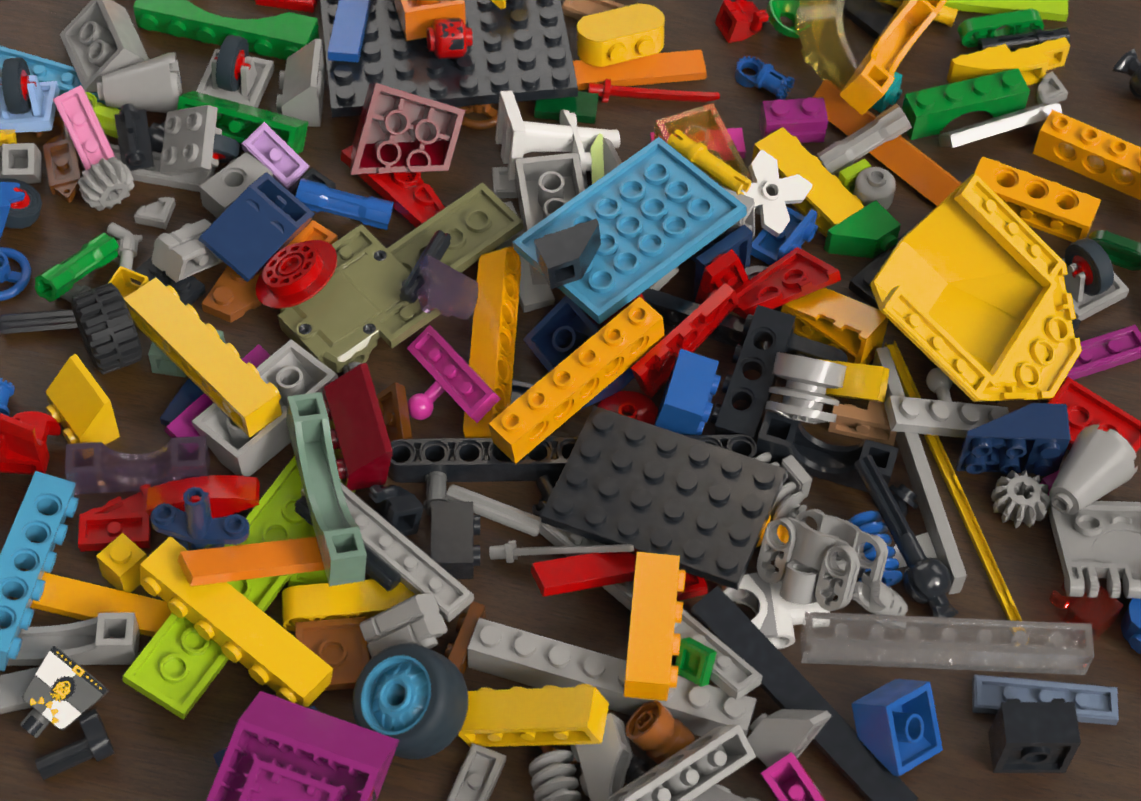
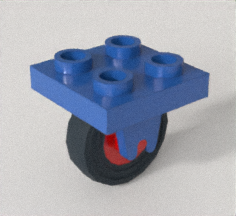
M11 178L0 179V240L4 227L22 229L31 226L39 217L42 207L40 194L26 182Z

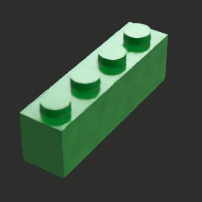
M190 91L179 96L177 110L203 105L218 108L216 127L222 129L223 136L235 139L239 144H242L265 122L297 154L303 152L308 121L196 91Z

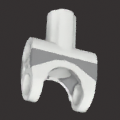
M758 573L744 575L738 590L721 585V590L732 601L747 605L755 612L756 617L751 621L777 649L786 648L794 644L793 625L829 623L830 611L824 610L818 602L801 605L784 600L780 596L781 581L773 584L767 583L761 579Z

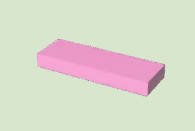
M81 85L53 98L86 170L91 168V164L99 163L102 158L105 160L111 157L116 158L88 96Z

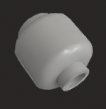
M880 167L865 168L858 174L855 180L853 195H856L861 200L864 207L876 200L887 210L893 202L896 181L888 170Z

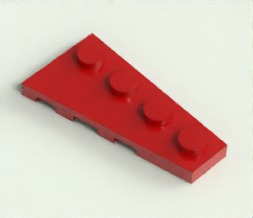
M352 145L341 151V160L349 168ZM421 172L357 174L382 198L394 202L393 208L416 228L445 209L431 186L425 184L422 180Z
M724 283L719 289L713 290L695 311L631 367L641 390L647 396L652 398L667 382L680 349L694 353L739 304L733 288Z

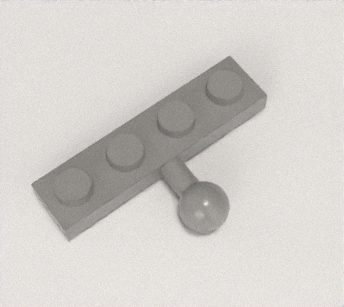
M938 367L932 369L926 378L928 388L936 393L938 400L890 395L884 402L890 429L896 432L965 438L967 431L1009 414L1008 407L952 402L949 389L952 387L953 381Z

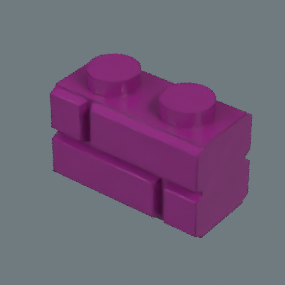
M823 97L762 101L759 119L762 139L784 127L791 135L796 136L800 143L824 142L828 116Z

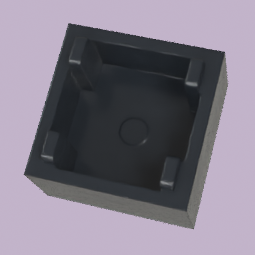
M1053 698L1051 702H1021L1020 699H1007L1006 702H1001L988 732L993 773H1065L1081 744L1075 702H1065L1063 698Z

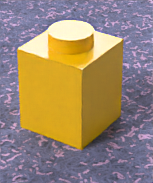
M122 533L97 554L96 558L102 576L117 590L131 593L141 584L140 564L147 558V554Z

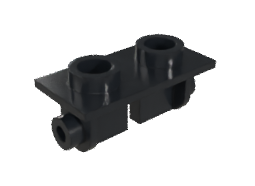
M124 104L121 106L122 110L119 111V114L115 115L121 161L124 165H127L130 171L154 167L146 109L137 110L133 104Z

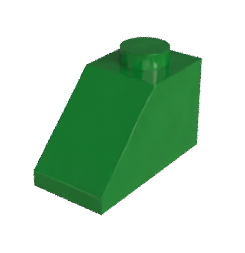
M875 200L828 229L824 249L832 254L873 259L898 243L901 224Z

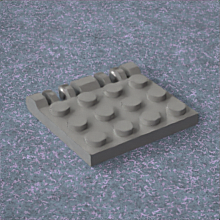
M1095 501L1076 514L1061 513L1054 508L1051 502L1047 512L1064 574V587L1067 597H1083L1084 590L1087 592V597H1096L1099 592L1097 578H1107V591L1110 598L1120 597V579H1122V589L1125 598L1141 599V502Z

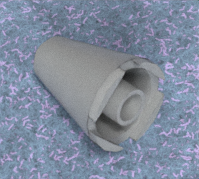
M176 52L166 53L102 75V82H97L99 101L105 100L106 106L121 108L124 104H133L137 110L146 109V111L160 113L177 110L178 99L182 93V85Z
M1090 425L1077 435L1049 492L1050 500L1056 510L1061 513L1076 514L1129 481L1137 472L1138 466L1135 467L1134 460L1137 457L1129 442L1118 432L1112 429L1105 432L1097 429L1100 425Z

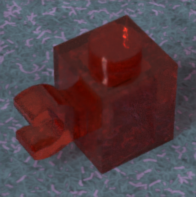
M1064 582L1061 587L1063 591H1065ZM1100 585L1096 597H1087V592L1084 593L1083 597H1067L1060 595L1059 592L1054 590L1049 598L1051 603L1057 608H1069L1062 624L1067 628L1071 636L1083 641L1088 647L1116 621L1123 607V604L1116 598H1110L1109 593Z

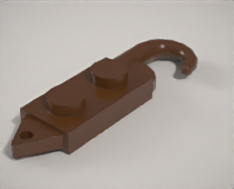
M55 116L53 127H59L61 135L51 138L43 145L49 187L52 195L57 194L68 203H71L80 188L78 181L82 178L79 157L62 118ZM35 132L36 137H41L42 132Z

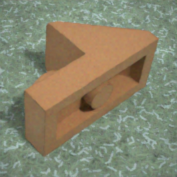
M869 400L867 409H861L852 404L833 406L832 414H837L835 423L830 422L828 432L894 446L897 432L890 429L884 402Z

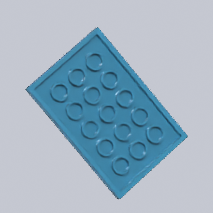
M658 137L512 242L514 250L544 276L537 261L534 240L547 234L573 227L576 224L597 219L601 245L583 278L557 288L598 324H601L747 215V207Z

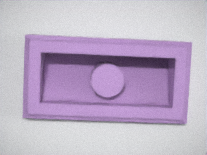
M265 122L242 143V150L244 152L248 151L272 171L273 178L287 190L309 168V165Z

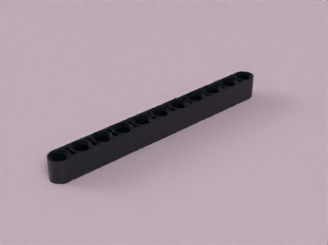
M684 435L751 458L756 457V442L747 435ZM547 437L516 464L493 443L492 438L398 439L391 442L393 453L388 476L391 480L399 483H426L425 476L434 471L445 473L447 482L536 481L542 475L549 474L554 481H558L567 462L566 458L570 456L579 437ZM536 457H537V458H542L543 460L535 461V460H532V458H536ZM469 458L474 459V461L467 462L464 460ZM500 458H507V459H509V460H508V461H499L498 459H500ZM401 459L407 460V461L402 462V463L395 462V461L401 460ZM432 459H439V460H441V461H439V462H431L430 460H432Z

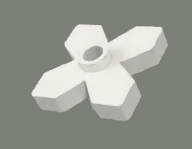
M760 150L749 166L754 183H751L747 193L742 189L741 191L744 195L754 198L755 212L761 216L762 228L778 237L790 221L785 204L801 203L813 185L799 174L779 179L777 159L764 150Z

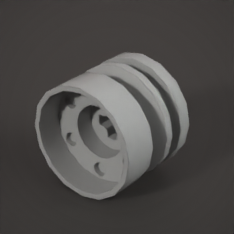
M777 352L772 374L787 381L785 387H769L770 393L783 395L782 403L767 401L765 409L772 410L784 418L812 424L823 422L835 423L837 414L823 412V404L839 406L840 401L825 395L826 389L843 388L847 366Z

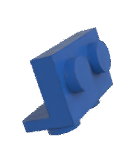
M786 206L790 221L778 237H775L763 229L752 242L751 255L771 266L795 248H801L805 241L810 242L818 229V225L815 224L817 217L815 210L811 209L806 216H803Z

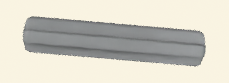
M455 484L450 485L446 493V498L450 502L473 501V513L532 536L539 534L541 518Z

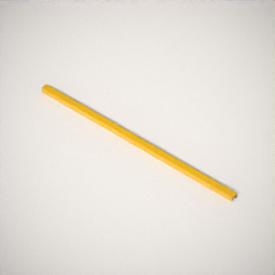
M895 340L893 344L887 345L885 343L884 347H888L906 396L921 398ZM924 434L1017 642L1025 641L1028 639L1029 634L939 436Z

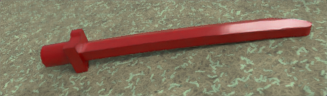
M605 79L604 84L589 82L588 93H598L599 96H602V102L608 103L609 96L688 102H709L720 99L719 92L675 91L611 85V79Z

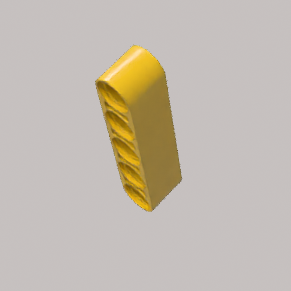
M374 579L329 586L328 583L291 586L282 591L283 627L288 631L296 632L295 622L366 616L369 619L415 596V594L401 582L392 591H388Z

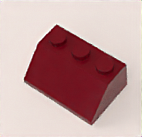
M362 363L324 386L322 395L329 418L339 478L350 491L370 488L372 485H385L393 453L367 363Z

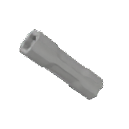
M895 104L876 116L874 121L842 141H836L817 153L824 167L832 175L836 176L841 170L851 166L857 159L886 141L895 139L912 127L900 106Z

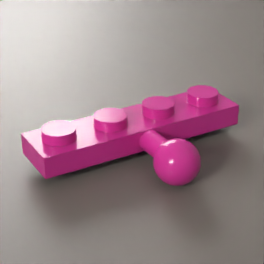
M431 325L407 347L436 380L424 394H415L408 400V411L412 418L417 420L428 418L433 412V403L445 390L476 423L501 399Z

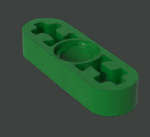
M1026 9L970 18L958 26L957 32L965 47H976L979 38L1028 33L1036 28L1043 30L1044 23L1038 10Z

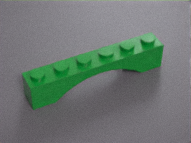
M136 0L133 6L136 24L139 28L221 46L227 36L236 35L247 39L249 52L287 60L289 56L314 39H320L318 18L292 12L260 19H236L209 13L193 5L188 0Z

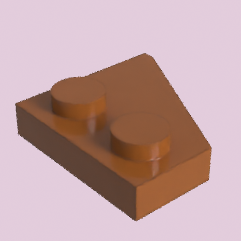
M227 266L201 303L203 311L232 323L244 316L248 310L262 305L256 296L255 289L263 269L247 282Z

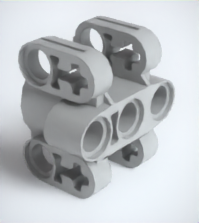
M810 509L801 512L796 519L784 517L773 520L767 525L757 561V571L761 579L767 583L782 582L780 596L784 600L801 605L818 602L824 610L835 611L846 607L851 599L854 600L852 595L858 578L862 577L861 582L866 585L876 580L881 581L888 557V548L885 541L878 535H870L851 522L826 515L819 509ZM808 516L816 521L817 531L805 523ZM779 525L785 526L789 532L787 543H783L778 538L777 529ZM866 542L871 543L876 550L874 561H870L864 555L863 547ZM775 560V566L779 568V572L775 573V567L771 565V561ZM837 595L838 599L833 600L834 596Z

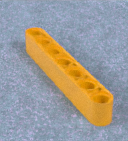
M512 246L495 250L479 257L469 366L501 399L478 423L465 412L463 424L465 438H492L488 423L510 406L521 278L520 256Z

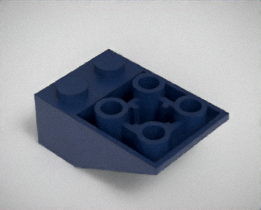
M265 172L245 189L198 240L248 282L265 268L271 257L285 248L309 224L315 213L270 174Z
M1032 403L967 431L956 464V471H967L971 474L1001 472L1007 475L1011 470L1015 473H1022L1026 469L1027 473H1034L1039 476H1047L1058 471L1071 439L1067 404Z

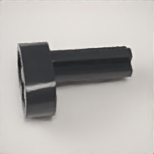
M96 708L78 717L85 738L35 760L43 780L95 757L98 762L115 754Z

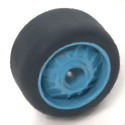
M417 644L394 645L376 654L361 671L353 692V715L358 726L398 739L399 743L394 753L395 756L406 759L427 758L445 749L460 732L468 710L467 686L460 670L445 656Z

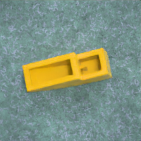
M823 360L847 366L843 388H827L825 395L885 402L890 369L882 366Z

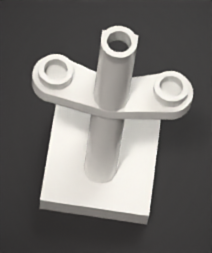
M500 91L496 143L502 144L501 158L503 164H509V180H515V159L523 158L524 154L529 152H578L582 174L585 175L586 171H591L592 159L589 151L598 134H602L603 137L611 140L614 148L620 147L618 129L578 127L575 113H570L569 110L562 109L560 111V125L523 121L513 91Z

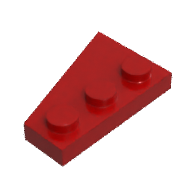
M797 247L737 288L735 292L739 304L732 311L746 319L748 314L754 315L757 305L770 309L777 308L841 281L840 272L833 266Z

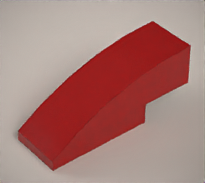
M211 475L170 481L148 488L146 512L150 517L153 509L162 503L170 504L185 512L183 499L185 491L192 487H198L204 492L209 493L212 518L230 516L259 505L260 482L257 477L237 475ZM192 496L193 503L201 500L200 496Z

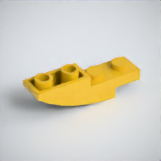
M1063 37L1056 40H1047L1042 44L1028 48H1020L1014 52H1011L1008 46L1003 44L996 47H987L982 51L968 55H960L951 59L947 81L951 84L1018 68L1027 85L1040 83L1047 70L1064 66L1070 44Z

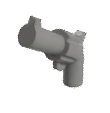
M112 222L108 226L107 233L118 239L116 242L119 245V267L122 266L132 270L133 257L137 256L138 243L143 240V236L133 235L129 230Z

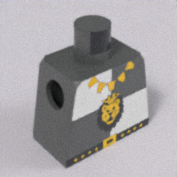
M53 646L22 696L34 708L20 725L36 738L50 722L59 729L65 730L110 690L57 646Z

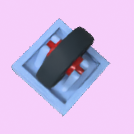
M21 57L9 58L4 60L2 77H0V130L15 129L16 133L52 131L56 112L53 98L58 97L60 92L58 82H38L36 75H30L28 65L24 58Z

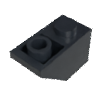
M597 219L579 223L573 227L556 233H550L534 240L537 261L550 289L583 278L601 245Z

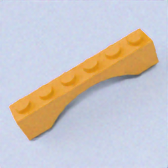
M947 0L903 1L839 95L848 105L863 115L885 95L895 80L894 73L900 62L919 36L938 15Z

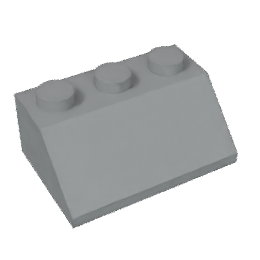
M91 0L60 33L80 83L86 92H97V82H102V75L149 59L126 8L113 0Z

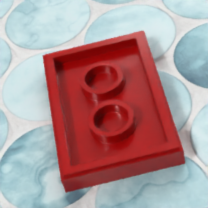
M1070 377L1065 379L1055 396L1046 403L1067 404L1071 438L1067 447L1069 450L1077 435L1090 425H1100L1097 429L1105 432L1109 429L1118 432L1129 442L1136 454L1141 448V421Z

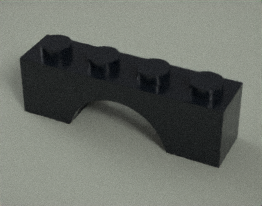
M767 411L757 440L756 457L769 452L772 456L769 464L778 462L781 467L782 460L792 455L810 476L868 492L854 466L855 462L867 455H871L888 486L899 449L867 439L853 446L828 444L810 435L800 421L784 418L777 413Z

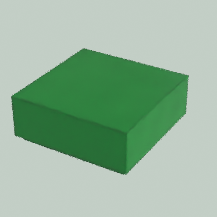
M690 637L681 639L679 656L677 655L675 666H678V675L700 687L709 685L717 651Z

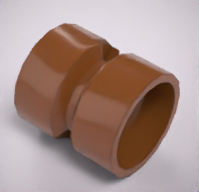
M657 700L649 701L639 707L630 717L625 730L626 736L635 745L646 751L647 756L657 765L695 741L693 732L681 721L674 719L671 712Z

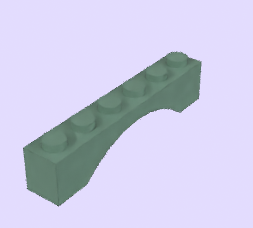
M322 392L287 396L286 425L329 586L365 581L367 554L359 526L355 523L349 511L342 490L333 450L329 418Z

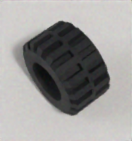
M112 283L72 296L71 306L78 329L95 368L104 375L141 361L142 348L136 328L121 293Z

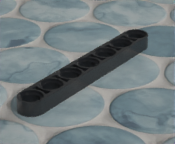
M650 288L642 292L645 301L663 317V323L675 328L701 305ZM728 314L707 338L737 347L738 343L743 345L747 334L743 333L746 319ZM795 334L792 335L786 352L787 354L813 359L848 361V356L842 350ZM759 340L754 346L757 349L766 350L771 347V344L766 340Z

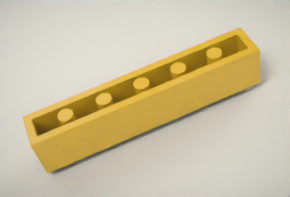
M155 277L124 298L133 323L247 436H253L282 415L279 402L281 394L275 385L271 382L266 384L252 363L248 362L246 364L242 361L236 348L229 342L225 344L210 323L205 325L200 320L193 306L190 304L185 306L172 286H165Z
M171 536L140 564V583L150 595L160 596L167 602L168 608L174 615L179 618L185 617L194 624L195 630L202 638L208 641L212 639L221 647L223 654L234 663L239 661L248 669L250 676L260 685L267 684L276 692L278 698L308 708L331 684L333 668L229 583L222 582L190 586L178 563L180 552L188 550Z

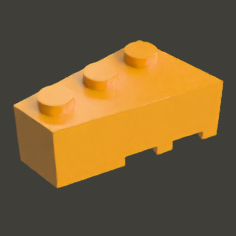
M825 287L782 305L781 310L783 313L796 316L794 333L798 336L836 347L848 356L847 362L866 365L874 358L876 349L882 347L888 318L879 309Z

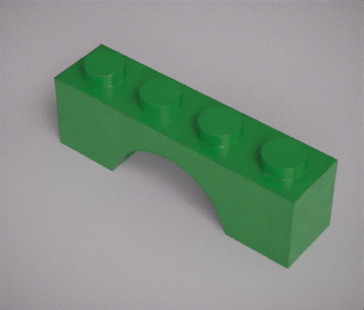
M1017 68L907 93L904 96L902 111L912 128L906 132L910 140L939 134L949 122L969 112L986 111L995 118L1025 109L1030 89Z

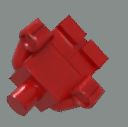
M724 0L715 24L727 42L732 43L743 41L758 33L762 29V23L768 21L769 15L766 9L758 10L753 2L746 0H735V2Z

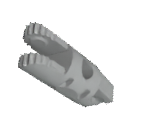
M876 580L869 585L863 582H856L852 598L883 622L891 625L906 624L905 614L908 612V606L898 593L880 580Z

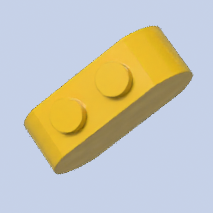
M638 3L583 16L577 23L578 57L589 65L604 67L657 54L664 47V14L654 6Z

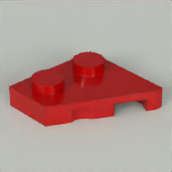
M151 484L140 486L139 493L124 500L119 496L108 501L100 508H93L80 514L78 534L80 552L101 551L122 533L139 548H150L151 518L146 512L147 490L151 488Z

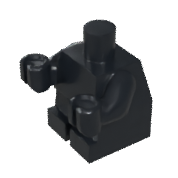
M372 485L370 487L371 492L368 495L375 502L374 511L404 536L417 534L424 506L415 495L396 485H388L386 487L384 485Z

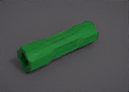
M105 232L100 233L82 245L80 251L62 263L51 266L35 277L34 288L39 297L45 298L48 302L56 300L72 289L74 283L94 269L102 268L118 257L119 245L115 238L108 236Z

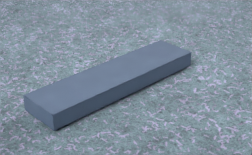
M974 675L972 679V712L997 714L1001 702H1006L1007 699H1020L1021 702H1051L1053 698H1063L1065 702H1075L1078 722L1116 725L1119 721L1117 687Z

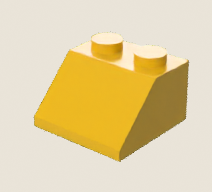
M77 354L70 356L46 390L49 405L45 409L49 415L54 417L64 427L62 433L70 447L74 448L77 446L85 457L119 438L120 435L110 399Z

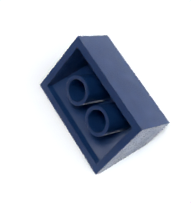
M565 296L523 340L550 372L604 327L605 324L603 322L598 324L569 297ZM632 366L581 409L620 392L635 377L631 370Z

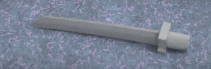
M512 540L505 545L490 546L489 555L491 560L506 559V563H514L518 556L632 552L634 551V545L517 548L516 540Z

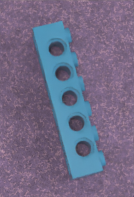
M38 471L34 473L0 554V626L6 627L5 629H0L1 671H5L10 658L16 660L19 654L22 639L18 638L21 629L28 630L34 614V609H30L33 600L40 601L46 583V581L42 580L44 572L51 573L57 557V553L53 552L56 544H63L68 530V525L64 524L67 517H74L79 498L74 497L76 483ZM6 597H15V598H17V599H16V600H11V599H8V598H6Z

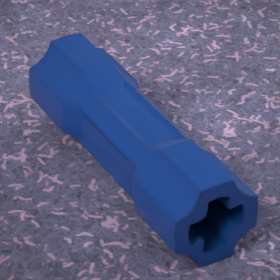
M303 178L300 179L295 196L311 211H324L359 220L365 225L384 230L388 229L394 202L343 192L329 188L325 184Z

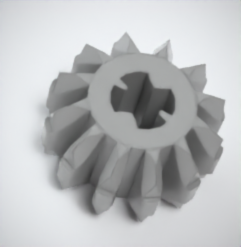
M111 157L108 160L102 158L99 163L91 164V168L83 171V177L78 181L79 190L82 193L81 196L86 203H89L91 207H95L98 211L106 207L112 209L115 204H121V200L129 197V191L135 186L133 183L134 178L127 165H124L122 161H118L115 157Z
M1025 469L1019 476L1011 470L1007 477L1001 476L997 480L996 488L993 489L991 494V501L994 502V513L1003 514L1001 517L1002 523L1012 520L1014 521L1015 528L1019 527L1021 522L1030 528L1034 525L1035 521L1041 522L1047 512L1046 509L1049 508L1051 500L1047 495L1049 491L1048 485L1039 484V475L1033 478L1028 477L1027 470Z

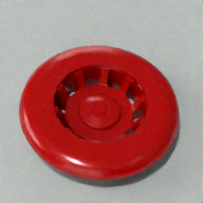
M309 240L291 244L278 251L268 261L257 280L255 290L258 300L269 308L283 309L299 305L315 296L327 285L335 272L338 260L335 248L326 241Z

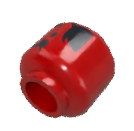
M438 18L433 21L431 27H427L428 50L433 52L439 59L461 58L466 54L467 46H472L473 44L471 27L466 28L461 18Z

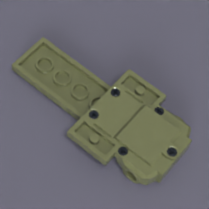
M482 182L387 249L361 224L331 244L336 250L338 260L335 272L327 285L309 300L293 307L280 309V314L278 315L280 328L290 340H293L335 373L343 372L342 368L345 365L348 366L350 371L349 363L367 362L372 349L377 346L380 337L391 348H394L442 314L443 305L432 293L476 263L481 255L493 251L524 229L523 221ZM442 230L444 233H449L451 236L450 245L416 302L410 304L407 301H402L399 296L401 293L400 289L435 232Z

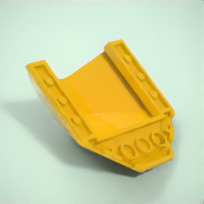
M976 173L967 178L899 241L870 283L879 310L973 402L1053 398L1082 351L1080 338H1075L1072 320H1075L1076 316L1072 294L1067 293L1064 276L1068 275L1066 263Z

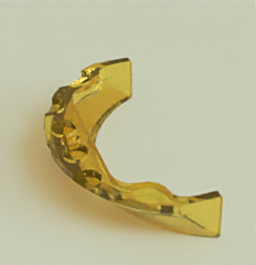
M800 0V6L796 11L795 28L796 34L800 35L803 46L801 50L802 56L806 64L812 66L823 81L825 79L830 80L843 90L859 66L850 50L844 32L843 6L845 0Z

